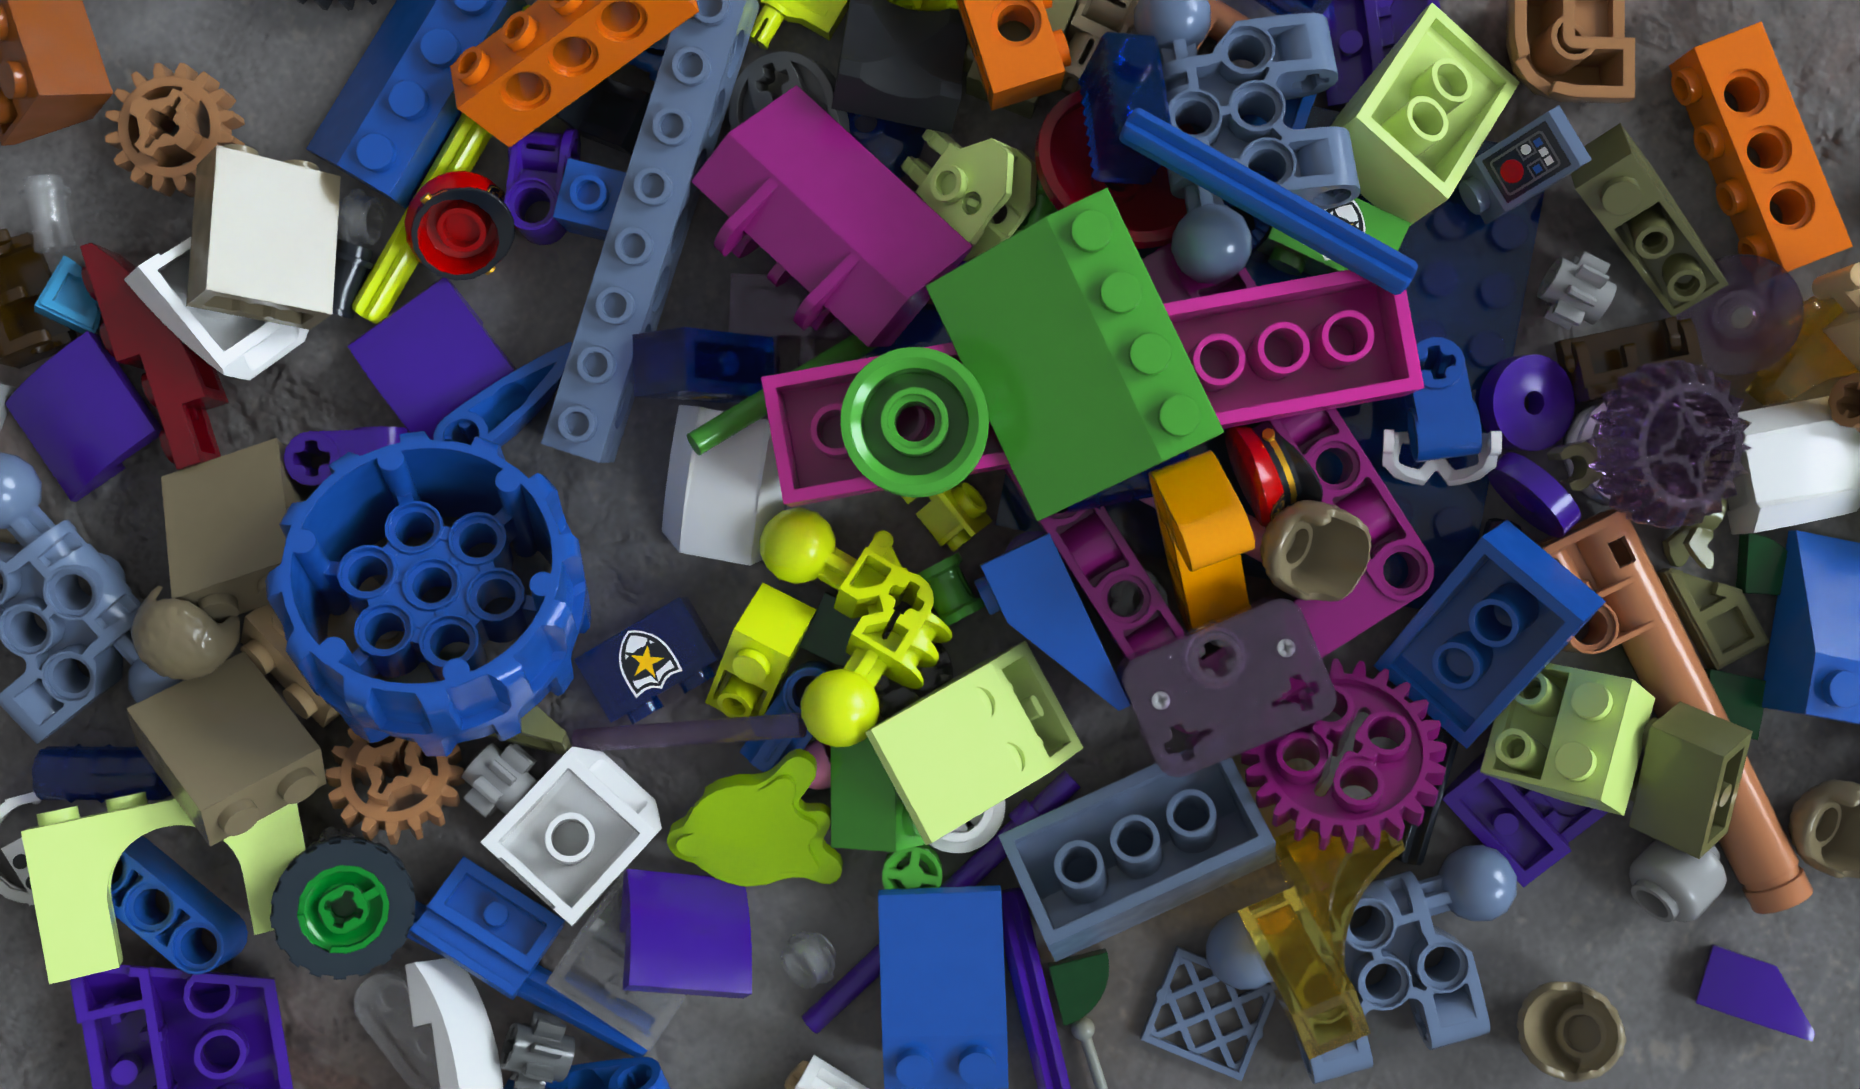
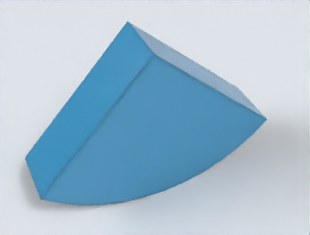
M64 255L36 301L34 312L81 334H84L86 331L97 334L101 317L98 302L90 296L84 285L81 274L82 267Z

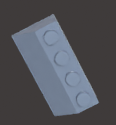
M1220 734L998 835L1055 962L1276 861V841Z

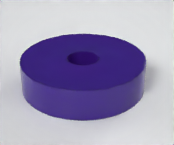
M1543 355L1513 356L1498 362L1488 372L1480 389L1479 414L1483 427L1487 433L1490 431H1502V447L1508 450L1540 451L1553 446L1567 432L1574 414V391L1567 373L1557 362ZM1526 395L1529 399L1528 410H1526L1524 406V400Z
M1506 452L1497 461L1496 468L1487 474L1493 488L1517 514L1550 536L1556 538L1563 537L1581 519L1580 509L1566 489L1543 468L1520 454Z

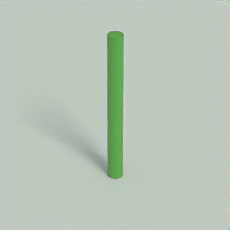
M852 334L793 371L858 360L878 347H867L856 335ZM763 389L688 433L687 439L692 449L700 456L768 415Z

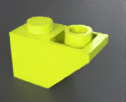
M762 582L733 629L705 703L722 711L726 716L740 720L755 728L772 704L800 649L799 646L817 609Z

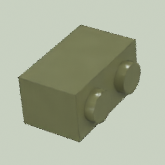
M1681 701L1661 718L1653 717L1644 728L1642 752H1645L1642 768L1634 777L1629 800L1634 802L1629 827L1700 859L1728 832L1753 731Z

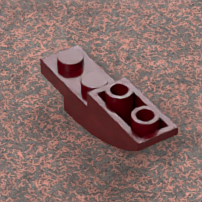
M94 243L80 246L86 265L81 271L82 279L90 296L98 302L104 321L100 325L102 342L109 354L116 359V362L145 369V373L141 376L142 387L149 402L157 407L164 428L159 434L160 443L168 460L175 464L177 470H182L221 457L207 413L209 409L229 403L216 369L182 342L125 282L124 279L136 266L120 254Z

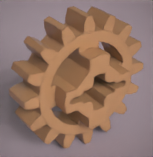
M155 63L153 79L149 80L136 71L131 74L133 83L136 86L134 91L129 93L119 88L115 90L114 94L124 104L121 111H106L105 117L118 124V131L106 135L105 142L122 150L113 161L117 166L126 171H132L130 179L147 189L152 186L153 190L168 197L173 195L176 188L181 193L194 197L197 164L216 145H245V143L232 136V130L245 125L244 118L233 111H229L236 103V99L223 88L218 89L220 82L203 71L198 75V72L187 64L179 63L175 73H173L172 70L162 63ZM176 125H178V132L175 135H172L171 133L173 128Z
M349 728L347 732L352 743L351 747H333V757L335 762L341 767L326 769L325 776L329 786L336 787V789L328 794L333 809L344 808L340 816L343 824L348 829L362 821L361 831L366 840L371 841L378 834L379 830H386L390 845H397L401 831L410 829L412 835L417 840L423 838L422 823L430 820L433 824L442 827L445 824L444 814L441 810L442 805L458 807L460 803L458 791L451 787L465 784V780L461 778L464 769L456 766L462 760L458 744L447 757L432 756L438 765L437 776L432 774L430 768L422 766L424 752L419 745L408 740L388 736L379 742L370 743L356 735ZM406 769L407 777L398 776L401 770ZM388 776L394 779L392 783L387 784L385 777ZM356 777L361 779L363 785L370 787L367 792L369 798L367 803L363 802L355 792Z

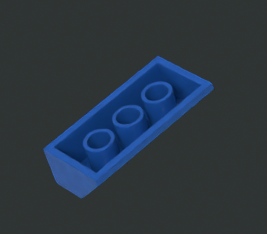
M396 0L306 150L407 209L462 114L456 106L450 66L457 61L458 57L466 49L479 45L503 27L511 15L521 11L524 6L528 5L526 1Z

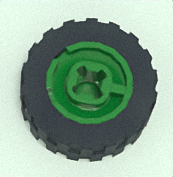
M338 836L321 843L317 842L289 863L279 878L273 892L270 921L271 928H274L276 934L275 941L280 950L284 949L290 956L289 961L298 968L301 965L310 970L309 974L320 978L322 975L334 976L333 980H342L350 975L358 974L360 977L371 973V969L380 964L383 966L392 959V955L398 948L401 949L407 940L410 927L413 926L416 901L411 877L399 857L395 856L387 847L379 842L374 843L358 836Z

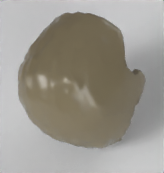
M1313 500L1297 501L1276 514L1273 520L1266 526L1260 546L1262 565L1266 569V575L1271 579L1272 583L1293 597L1305 601H1340L1353 592L1367 569L1372 546L1371 535L1368 527L1359 518L1338 506Z
M157 586L137 609L131 629L134 648L140 660L160 676L171 679L193 680L213 673L226 661L239 643L240 618L238 616H229L223 623H217L206 611L190 601L179 599H162L157 601V597L163 587Z
M1836 779L1823 781L1802 794L1801 798L1793 805L1788 824L1792 845L1795 847L1798 856L1806 864L1818 871L1839 879L1844 877L1860 879V784Z
M1554 981L1539 985L1524 999L1522 1007L1518 1012L1517 1030L1522 1052L1527 1056L1530 1063L1535 1065L1541 1072L1566 1082H1583L1595 1079L1608 1072L1624 1054L1627 1039L1625 1027L1618 1010L1610 1003L1606 996L1583 983Z

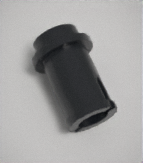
M337 239L333 314L353 319L355 314L352 310V303L363 285L368 268L372 269L374 263L370 262L373 251L341 239Z

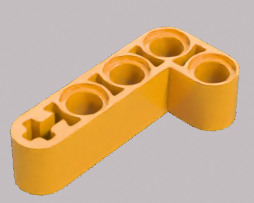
M1209 450L1149 472V481L1174 594L1188 635L1198 628L1211 625L1233 631L1251 624L1252 618L1241 554L1254 550L1255 540L1246 512L1215 454ZM1217 630L1203 632L1194 638L1192 643L1195 645L1225 633Z

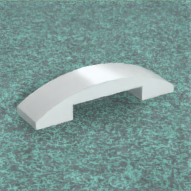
M446 958L406 964L413 1027L432 1024L440 1089H503L502 1072L492 1026L480 994L469 973Z

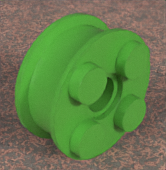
M900 348L889 351L872 360L853 379L846 392L841 409L842 438L847 453L854 465L878 487L903 497L922 498L934 496L957 486L977 466L988 438V407L984 393L976 378L955 358L930 348ZM911 406H922L928 409L935 418L934 429L924 440L908 441L898 433V418L905 409Z

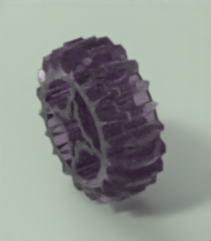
M1684 360L1646 363L1643 366H1638L1636 372L1617 377L1618 389H1612L1601 394L1607 410L1590 416L1599 426L1598 435L1586 440L1587 443L1597 448V458L1587 467L1596 472H1602V477L1595 489L1603 492L1605 495H1611L1609 507L1616 509L1620 513H1626V519L1633 520L1637 524L1653 525L1655 528L1673 529L1674 526L1681 527L1682 525L1703 523L1704 516L1721 513L1722 499L1737 495V490L1733 483L1734 477L1748 473L1740 463L1742 453L1753 449V447L1743 442L1742 432L1752 423L1738 417V412L1743 405L1744 399L1729 395L1731 381L1715 377L1713 368L1693 365V363H1686Z

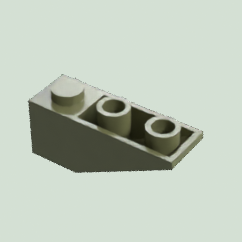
M1621 123L1584 146L1592 160L1571 173L1575 190L1672 317L1729 285L1658 174Z

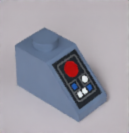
M1560 105L1474 158L1460 180L1459 193L1466 207L1472 213L1480 214L1484 223L1488 224L1550 188L1592 159Z

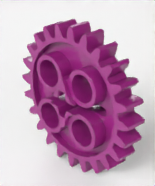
M1333 659L1330 674L1322 675L1319 668L1313 663L1307 667V678L1302 681L1297 675H1294L1284 682L1285 691L1276 687L1265 694L1267 704L1253 702L1251 706V719L1255 723H1244L1243 741L1248 744L1241 746V764L1251 766L1245 770L1246 786L1260 787L1256 792L1257 807L1265 808L1276 805L1272 824L1275 827L1283 825L1292 819L1296 822L1294 840L1299 842L1312 830L1318 832L1320 850H1325L1332 836L1341 837L1346 853H1352L1355 837L1363 836L1367 844L1373 850H1376L1379 847L1381 830H1385L1391 837L1399 841L1402 839L1405 829L1403 819L1416 826L1422 823L1425 811L1421 805L1434 807L1439 792L1434 785H1442L1446 767L1440 765L1439 762L1444 761L1447 746L1445 743L1433 741L1438 738L1441 727L1440 721L1423 720L1426 716L1429 702L1426 699L1412 703L1407 702L1411 688L1409 682L1402 683L1396 688L1391 689L1387 686L1389 670L1384 668L1374 679L1366 677V667L1363 661H1359L1353 673L1348 674L1343 672L1339 659ZM1328 710L1338 714L1341 719L1334 722H1326L1320 720L1314 714L1319 711ZM1360 712L1368 713L1369 716L1363 721L1355 734L1353 751H1347L1343 755L1326 795L1323 797L1315 795V792L1329 775L1332 756L1337 757L1343 750L1357 715ZM1375 737L1390 738L1397 743L1398 747L1394 749L1379 748L1371 742V739ZM1293 758H1302L1311 762L1315 767L1308 771H1297L1290 768L1286 762ZM1357 785L1364 787L1372 796L1367 799L1357 800L1350 798L1342 789Z

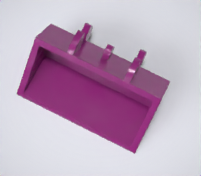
M797 85L731 130L691 180L698 189L729 217L719 230L714 241V247L724 257L732 252L738 258H743L760 246L777 262L767 275V279L775 287L781 286L792 276L810 292L794 315L793 321L803 331L809 326L815 331H819L837 318L867 347L891 346L931 299L926 285L956 269L973 247Z

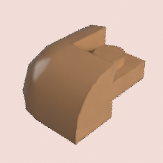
M1506 0V47L1512 71L1533 94L1558 102L1621 104L1635 99V38L1625 37V0Z

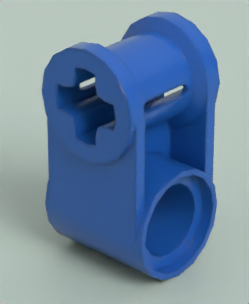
M1430 337L1421 340L1416 345L1424 389L1404 396L1409 444L1414 461L1417 463L1481 453L1482 431L1480 416L1476 403L1472 398L1465 357L1461 348L1453 341L1444 337ZM1425 369H1432L1435 378H1443V379H1433V375H1432L1431 371H1430V370H1425Z

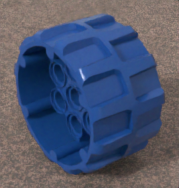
M424 431L399 434L400 443L388 445L361 456L352 452L346 453L328 465L331 475L321 483L306 501L294 502L288 507L279 524L286 538L282 561L279 566L268 573L265 579L266 597L283 625L287 641V654L317 696H321L328 705L339 712L356 735L370 743L379 742L388 736H393L417 743L426 756L447 757L452 753L457 743L483 738L496 733L500 741H505L521 733V718L539 704L550 691L556 696H560L566 691L574 679L571 661L573 647L578 634H585L590 628L591 605L579 539L572 534L563 514L558 491L547 477L536 473L528 478L519 469L505 460L501 446L498 443L479 437H474L471 445L452 441L430 440ZM444 517H461L456 520L452 527L445 526L442 519ZM428 533L433 534L429 541L421 546L411 547L405 545L410 537L422 538ZM384 537L388 540V543L383 548L374 545ZM511 542L519 556L531 557L538 550L552 567L551 573L538 572L531 577L529 587L532 596L526 595L521 579L511 571L514 561L509 545ZM480 543H491L496 546L490 554L484 557L475 558L467 555L472 547ZM375 575L387 577L384 584L376 590H359L361 584L369 577ZM444 586L451 589L450 593L439 602L427 603L421 601L423 595L434 587ZM507 597L514 600L512 607L506 612L500 614L484 612L486 605L493 599ZM350 605L359 615L353 630L355 641L359 647L353 653H351L343 639L334 636L328 638L329 615H342L348 611ZM386 632H404V637L400 643L393 648H375L378 639ZM518 639L505 652L487 663L486 651L483 645L488 640L496 643H507ZM452 642H464L469 645L468 650L460 658H453L449 661L438 658L440 651ZM420 662H425L436 682L397 683L374 677L378 673L386 677L407 675Z

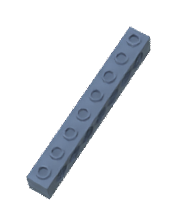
M696 0L699 12L670 33L541 441L543 445L598 463L615 462L701 192L691 180L714 151L760 7L757 0Z

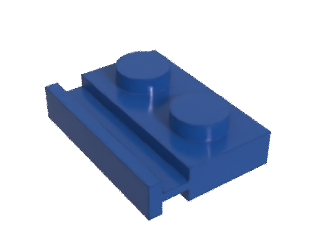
M463 856L426 906L427 909L417 923L413 924L409 931L411 936L511 1000H514L523 983L530 977L565 926V920Z

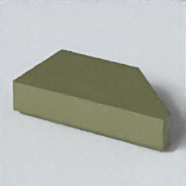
M1663 568L1656 572L1707 669L1719 670L1770 643L1741 589L1692 576L1674 568Z

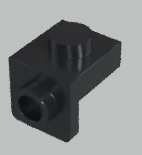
M606 78L554 116L570 128L578 130L582 137L632 156L651 95L648 92Z

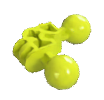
M797 507L782 510L764 526L759 539L760 555L766 567L777 579L800 584L814 581L818 578L838 590L833 607L835 610L851 619L861 617L849 638L845 652L851 656L844 668L830 670L817 676L806 687L801 700V717L807 730L820 743L837 748L849 747L867 738L865 732L877 724L880 708L879 698L874 688L882 675L911 689L922 688L924 679L916 667L927 668L935 666L939 660V654L932 642L946 643L952 639V631L940 618L931 613L934 597L929 583L920 575L909 572L907 568L902 567L892 547L894 542L892 534L885 530L876 532L868 548L865 547L857 560L836 547V538L830 524L818 512ZM901 601L907 602L911 605V608L907 609L904 615L900 613L887 639H883L882 637L886 633L895 612L893 608L897 607Z

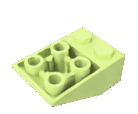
M1026 640L974 665L865 732L925 845L933 843L1047 775L1083 749L1079 738Z

